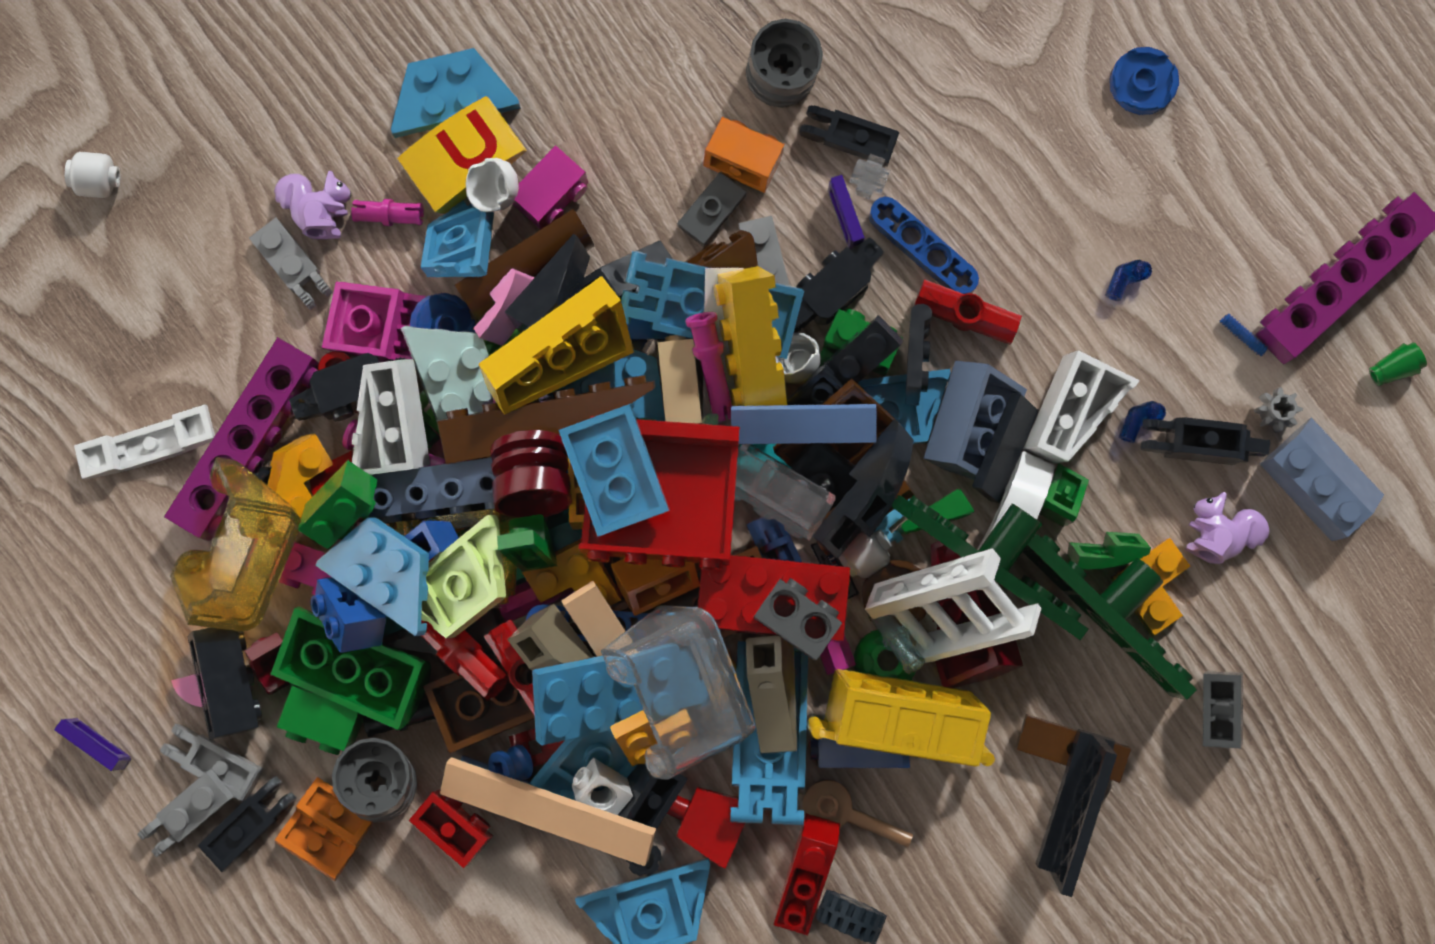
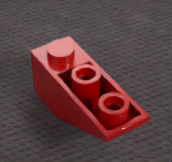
M805 814L804 825L801 826L775 915L774 926L808 936L838 847L840 823Z

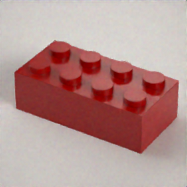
M731 555L730 565H722V570L702 569L696 627L778 636L753 617L777 582L781 579L787 583L791 578L808 590L805 597L812 602L818 604L820 600H823L839 612L836 618L842 624L830 641L843 642L850 567ZM779 596L774 600L773 608L779 616L788 617L794 612L795 605L790 597ZM811 617L806 621L804 628L810 638L819 639L824 635L825 624L821 619Z

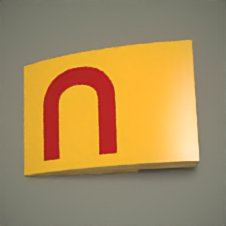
M485 96L440 123L411 145L397 159L433 210L437 213L446 214L452 207L467 198L465 182L468 170L472 165L485 161V158H499L512 164L527 150L489 97Z

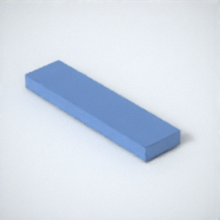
M876 404L732 406L731 426L740 427L739 444L876 443Z

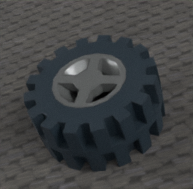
M826 890L816 915V919L823 924L871 944L877 943L887 917L884 913L863 902L831 890Z

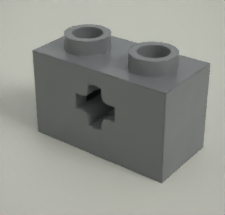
M1206 671L1203 673V746L1241 749L1243 745V673Z

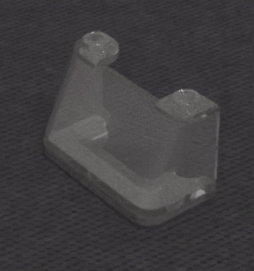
M660 605L601 650L609 676L617 682L634 685L657 744L652 745L645 751V764L653 778L671 779L743 742L755 731L753 716L718 625L706 610L698 607Z

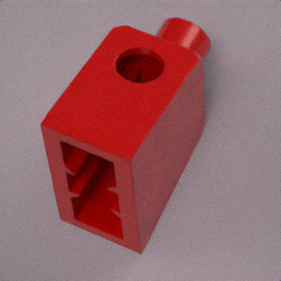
M701 787L696 788L691 801L678 795L667 812L668 815L682 821L676 836L720 867L726 869L745 825L742 822H730L731 807H738V797Z

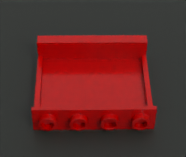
M636 419L669 511L597 536L585 504L582 541L579 543V551L582 555H587V560L593 562H609L610 557L625 558V563L633 565H646L647 559L662 560V566L682 568L685 562L700 563V569L722 570V565H730L740 427Z

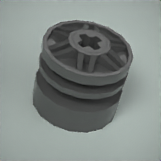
M786 18L771 21L759 30L752 41L745 73L748 87L757 99L769 106L783 108L796 105L807 97L814 86L823 57L820 40L814 31L800 21ZM782 65L784 71H787L786 74L780 73V68L777 66Z
M378 738L359 740L348 746L336 760L332 772L333 791L339 802L361 819L375 823L390 821L403 814L413 802L417 790L416 771L410 760L390 741ZM378 775H380L386 781V784L379 785L378 791H376L370 783L377 781Z

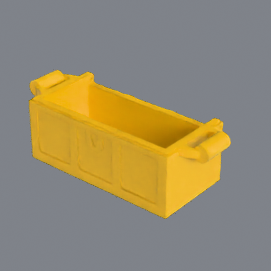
M837 669L834 670L824 720H820L818 717H810L807 721V727L815 739L827 738L835 740L838 745L974 767L979 766L980 763L984 766H991L995 761L994 755L984 745L991 712L971 691Z

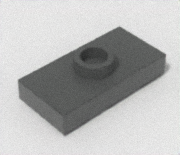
M719 172L678 221L677 227L704 247L743 201L747 192Z

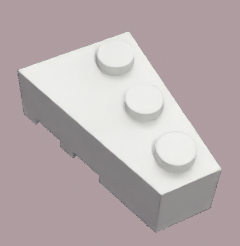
M1079 350L1064 355L1023 450L1052 464L1068 462L1097 430L1096 427L1103 419L1114 411L1119 401L1140 380Z
M414 359L363 365L357 411H359L357 431L353 433L352 445H354L352 463L370 475L410 470L430 465Z

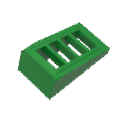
M956 489L929 506L950 522L965 518L975 512L961 489ZM909 519L901 523L897 528L901 535L923 530Z

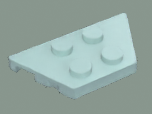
M413 326L401 327L436 421L446 419L447 411L468 408V413L473 414L483 412L481 405L493 403V397L486 387L479 367V363L486 359L489 354L484 340L479 338L477 333L415 328Z

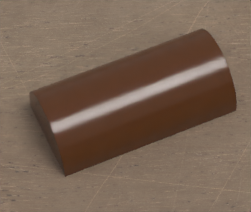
M572 209L489 262L487 275L482 277H466L454 286L477 321H480L485 313L495 305V301L489 293L512 268L535 278L573 234L579 238L586 251L595 246L580 218Z

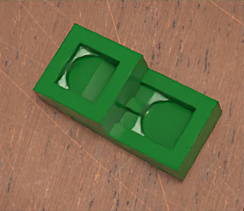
M1106 532L1103 544L1069 542L1067 556L1082 569H1104L1133 562L1136 558L1141 559L1150 554L1151 547L1140 534Z

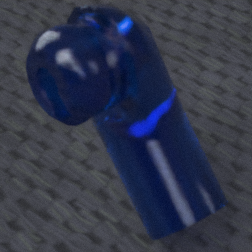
M1139 259L1118 265L1113 272L1105 296L1114 301H1121L1127 285L1147 280L1151 276V264Z
M1148 401L1131 407L1127 412L1118 437L1123 441L1135 443L1140 428L1143 426V420H1163L1166 416L1165 406L1155 401Z

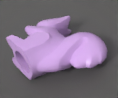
M332 171L327 173L323 191L312 192L311 182L301 174H289L277 182L274 189L276 202L280 203L283 209H290L293 221L302 229V233L311 239H336L341 237V232L336 228L333 217L348 215V211L344 209L345 206L342 203L349 201L352 195L350 189L336 179Z
M1225 492L1216 497L1201 499L1193 507L1194 512L1199 518L1189 523V526L1200 532L1201 535L1194 542L1187 544L1185 550L1208 563L1222 564L1225 560L1240 554L1245 546L1250 549H1254L1257 545L1262 546L1269 536V525L1266 518L1256 510L1243 509L1237 512L1232 520L1228 519L1223 515L1226 501Z

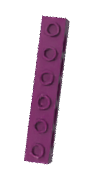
M1415 192L1403 200L1399 196L1394 198L1382 209L1386 215L1380 221H1377L1375 218L1370 220L1358 231L1361 238L1354 244L1350 240L1333 254L1337 258L1330 266L1326 263L1322 264L1309 276L1313 281L1305 289L1301 285L1298 286L1284 299L1288 305L1280 312L1274 308L1260 321L1263 327L1255 336L1262 343H1265V346H1268V350L1283 365L1296 358L1435 230V212ZM1390 225L1397 228L1400 237L1393 235ZM1366 247L1374 252L1375 260L1368 257ZM1341 270L1349 273L1351 283L1342 278ZM1316 292H1320L1325 296L1327 300L1326 305L1319 303L1316 298ZM1292 314L1297 315L1301 319L1302 328H1298L1292 323Z
M277 337L164 515V518L203 540L211 541L213 537L220 535L227 523L225 517L232 507H236L242 501L246 492L244 487L254 473H258V470L263 467L264 455L269 447L272 448L279 442L283 434L281 428L288 417L292 418L294 416L289 399L302 393L306 388H311L310 379L313 373L318 371V361ZM284 375H290L291 382L289 386L279 390L277 386L278 380ZM266 404H271L272 412L270 416L260 420V409ZM252 433V445L242 450L240 445L241 439L244 435ZM228 463H233V475L224 480L222 469ZM213 492L215 503L210 509L205 510L203 500L207 494Z

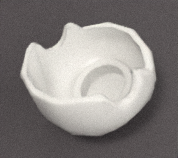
M485 158V161L472 165L468 170L465 182L466 193L474 208L481 212L501 211L515 202L519 184L517 174L509 162L499 158Z
M793 333L787 359L775 357L776 363L780 362L782 364L785 382L800 384L806 381L819 368L821 361L820 348L814 338L804 333Z

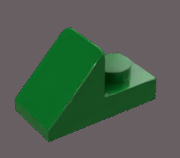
M538 514L511 519L508 523L509 534L497 536L498 550L522 572L557 566V558L543 515Z

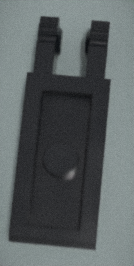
M815 105L808 106L806 112L808 117L822 123H830L828 131L804 124L799 131L801 136L817 143L824 142L823 145L886 167L888 166L900 132L836 109L834 112Z
M277 776L271 778L255 794L249 795L198 845L221 872L226 871L278 820L277 817L297 799L290 792L284 795L271 810L262 803L265 798L279 788L282 781Z

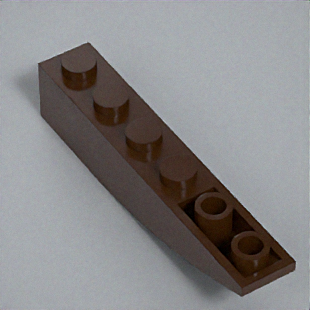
M645 375L625 378V386L611 388L610 382L588 385L589 392L576 395L574 388L553 392L554 399L540 401L538 398L505 415L496 402L481 405L483 412L473 414L468 413V408L447 411V418L437 421L445 463L451 464L491 456L490 447L495 440L518 431L540 430L560 435L558 431L560 429L590 419L591 416H598L633 403L655 389V380L646 382Z

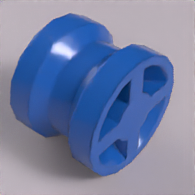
M518 744L509 747L507 752L502 750L494 752L489 757V771L518 781L528 779L532 775V759L523 745Z

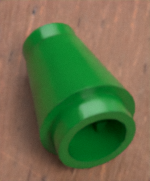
M1412 342L1408 345L1402 343L1374 366L1370 367L1369 374L1377 386H1381L1420 374L1421 369L1427 367V361L1416 343Z

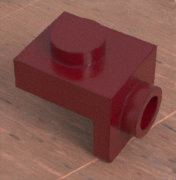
M277 632L269 637H262L256 640L250 648L245 650L254 675L269 695L291 684L271 675L283 641Z

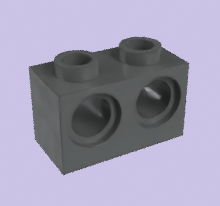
M790 578L787 583L780 579L753 618L816 661L842 624L836 618L839 612L823 600L815 604L805 597L808 590ZM779 596L790 597L795 605L792 615L788 617L779 616L773 608L774 600ZM811 617H817L825 624V633L819 639L810 638L805 632V623Z

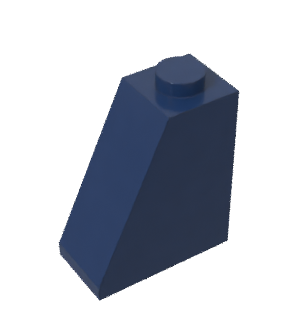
M810 738V759L817 760L819 768H910V756L838 745L835 740L827 738Z

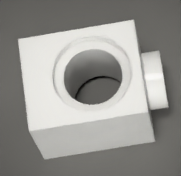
M594 757L586 767L580 768L573 778L572 789L576 801L618 815L633 797L628 779ZM599 786H606L600 791H593Z

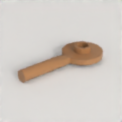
M818 781L810 786L804 795L802 804L804 815L807 813L840 823V828L846 822H849L905 847H909L911 843L912 833L853 809L852 799L848 790L836 781Z

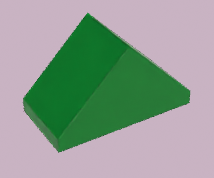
M1058 463L1054 469L1052 481L1039 514L1062 527L1073 523L1078 516L1089 479Z

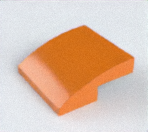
M316 777L295 806L296 811L274 841L280 847L336 881L373 822L361 819L343 806L334 793L333 786Z

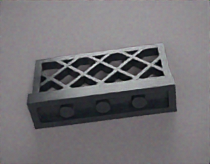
M1081 729L1077 730L1035 863L1037 868L1049 871L1060 893L1069 897L1073 896L1117 757L1113 750L1115 745L1113 739Z

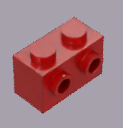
M440 789L433 791L408 821L462 868H465L471 864L494 836L488 831L491 826L476 813L470 816L461 808L463 802L441 795Z

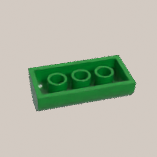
M296 607L293 610L271 675L400 730L411 720L424 697L425 690L423 686L429 683L431 665L426 660L383 642L381 646L340 653L333 640L327 638L324 625L319 617H315L313 612Z

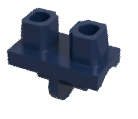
M779 510L746 524L762 558L802 562Z

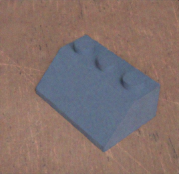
M955 361L923 459L943 470L975 480L1011 393L1022 394L1025 397L1027 389L989 364Z
M1312 417L1259 463L1331 541L1348 538L1374 514L1384 496Z

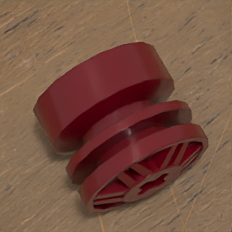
M540 430L518 431L504 435L493 442L490 447L491 469L496 477L492 483L495 510L498 513L512 518L538 514L548 517L559 514L569 508L572 504L571 482L569 474L566 473L569 468V461L559 434Z

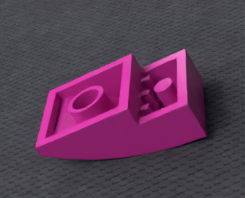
M336 281L322 348L329 351H340L355 357L370 353L377 356L381 362L390 359L395 360L396 357L412 359L401 327L410 326L412 312L417 303L426 296L404 293L399 289Z

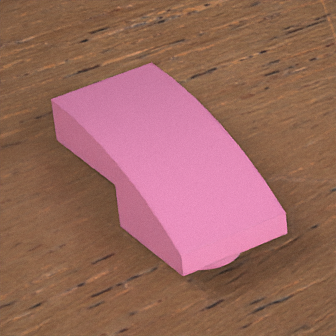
M512 268L500 280L498 285L489 293L495 301V305L485 313L484 317L473 328L479 338L501 346L504 345L516 329L505 314V311L534 277Z

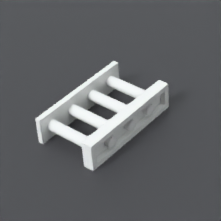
M992 548L876 583L865 610L873 619L886 615H894L917 641L910 660L916 666L1034 636L1041 607L1038 604H1033L1017 609L994 581L1001 558ZM983 590L1001 613L986 617L967 592ZM952 598L970 619V622L957 625L937 601ZM923 607L941 630L928 633L908 609Z

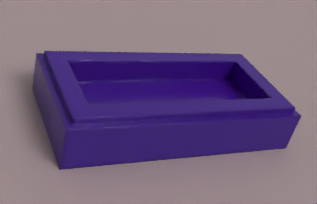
M838 175L830 179L828 193L847 247L851 250L862 243L865 237L843 175Z
M78 718L61 719L54 729L110 771L123 770L131 761V756Z

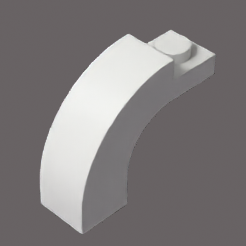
M1022 451L1006 486L995 517L977 550L982 546L1012 503L1035 519L1038 518L1052 481L1055 465Z

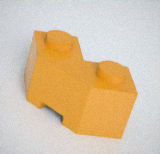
M316 434L301 435L273 452L270 464L272 468L268 485L264 489L262 502L280 531L293 532L298 529L305 504L312 498L304 482L333 465Z

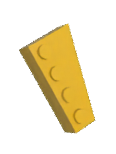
M759 266L717 274L719 284H715L713 289L717 306H722L724 319L719 320V327L723 341H728L730 354L725 355V365L728 375H733L735 389L730 390L732 405H787L784 369L780 362L776 363L775 356L781 355V338L776 328H772V321L779 318L777 303L773 301L772 295L769 292V289L776 288L775 275Z
M601 276L481 361L479 367L486 387L503 414L514 411L634 353L622 302Z

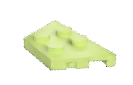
M496 515L485 516L429 562V571L426 575L428 601H422L421 620L431 623L433 629L445 638L456 637L506 598L502 553L498 550L497 536L500 535V528Z

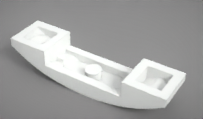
M202 405L173 414L172 419L115 437L107 435L74 445L82 479H91L139 468L186 453L211 442L215 433L208 406Z

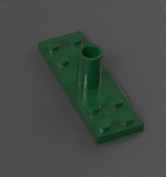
M900 495L896 497L891 506L961 557L993 548L1001 558L994 580L1029 605L1038 604L1041 607L1040 613L1081 641L1089 628L1078 621L1082 616L1079 612L1026 575H1023L1019 580L1008 572L1042 526L1041 522L1012 503L982 546L977 550L966 542L969 534L943 516H940L938 512L915 496H912L909 501Z
M1035 534L1023 550V553L1169 696L1188 700L1197 691L1190 683L1193 679L1191 674L1180 664L1176 663L1173 665L1163 657L1166 653L1165 649L1151 637L1148 639L1144 638L1127 622L1130 616L1163 584L1160 576L1145 562L1136 558L1099 595L1084 580L1087 574L1079 565L1072 560L1067 563L1057 554L1061 549L1047 535L1040 537L1038 534Z

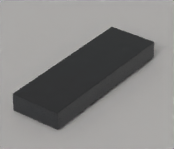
M1011 393L972 484V487L990 502H1001L1006 486L1039 411L1022 394Z

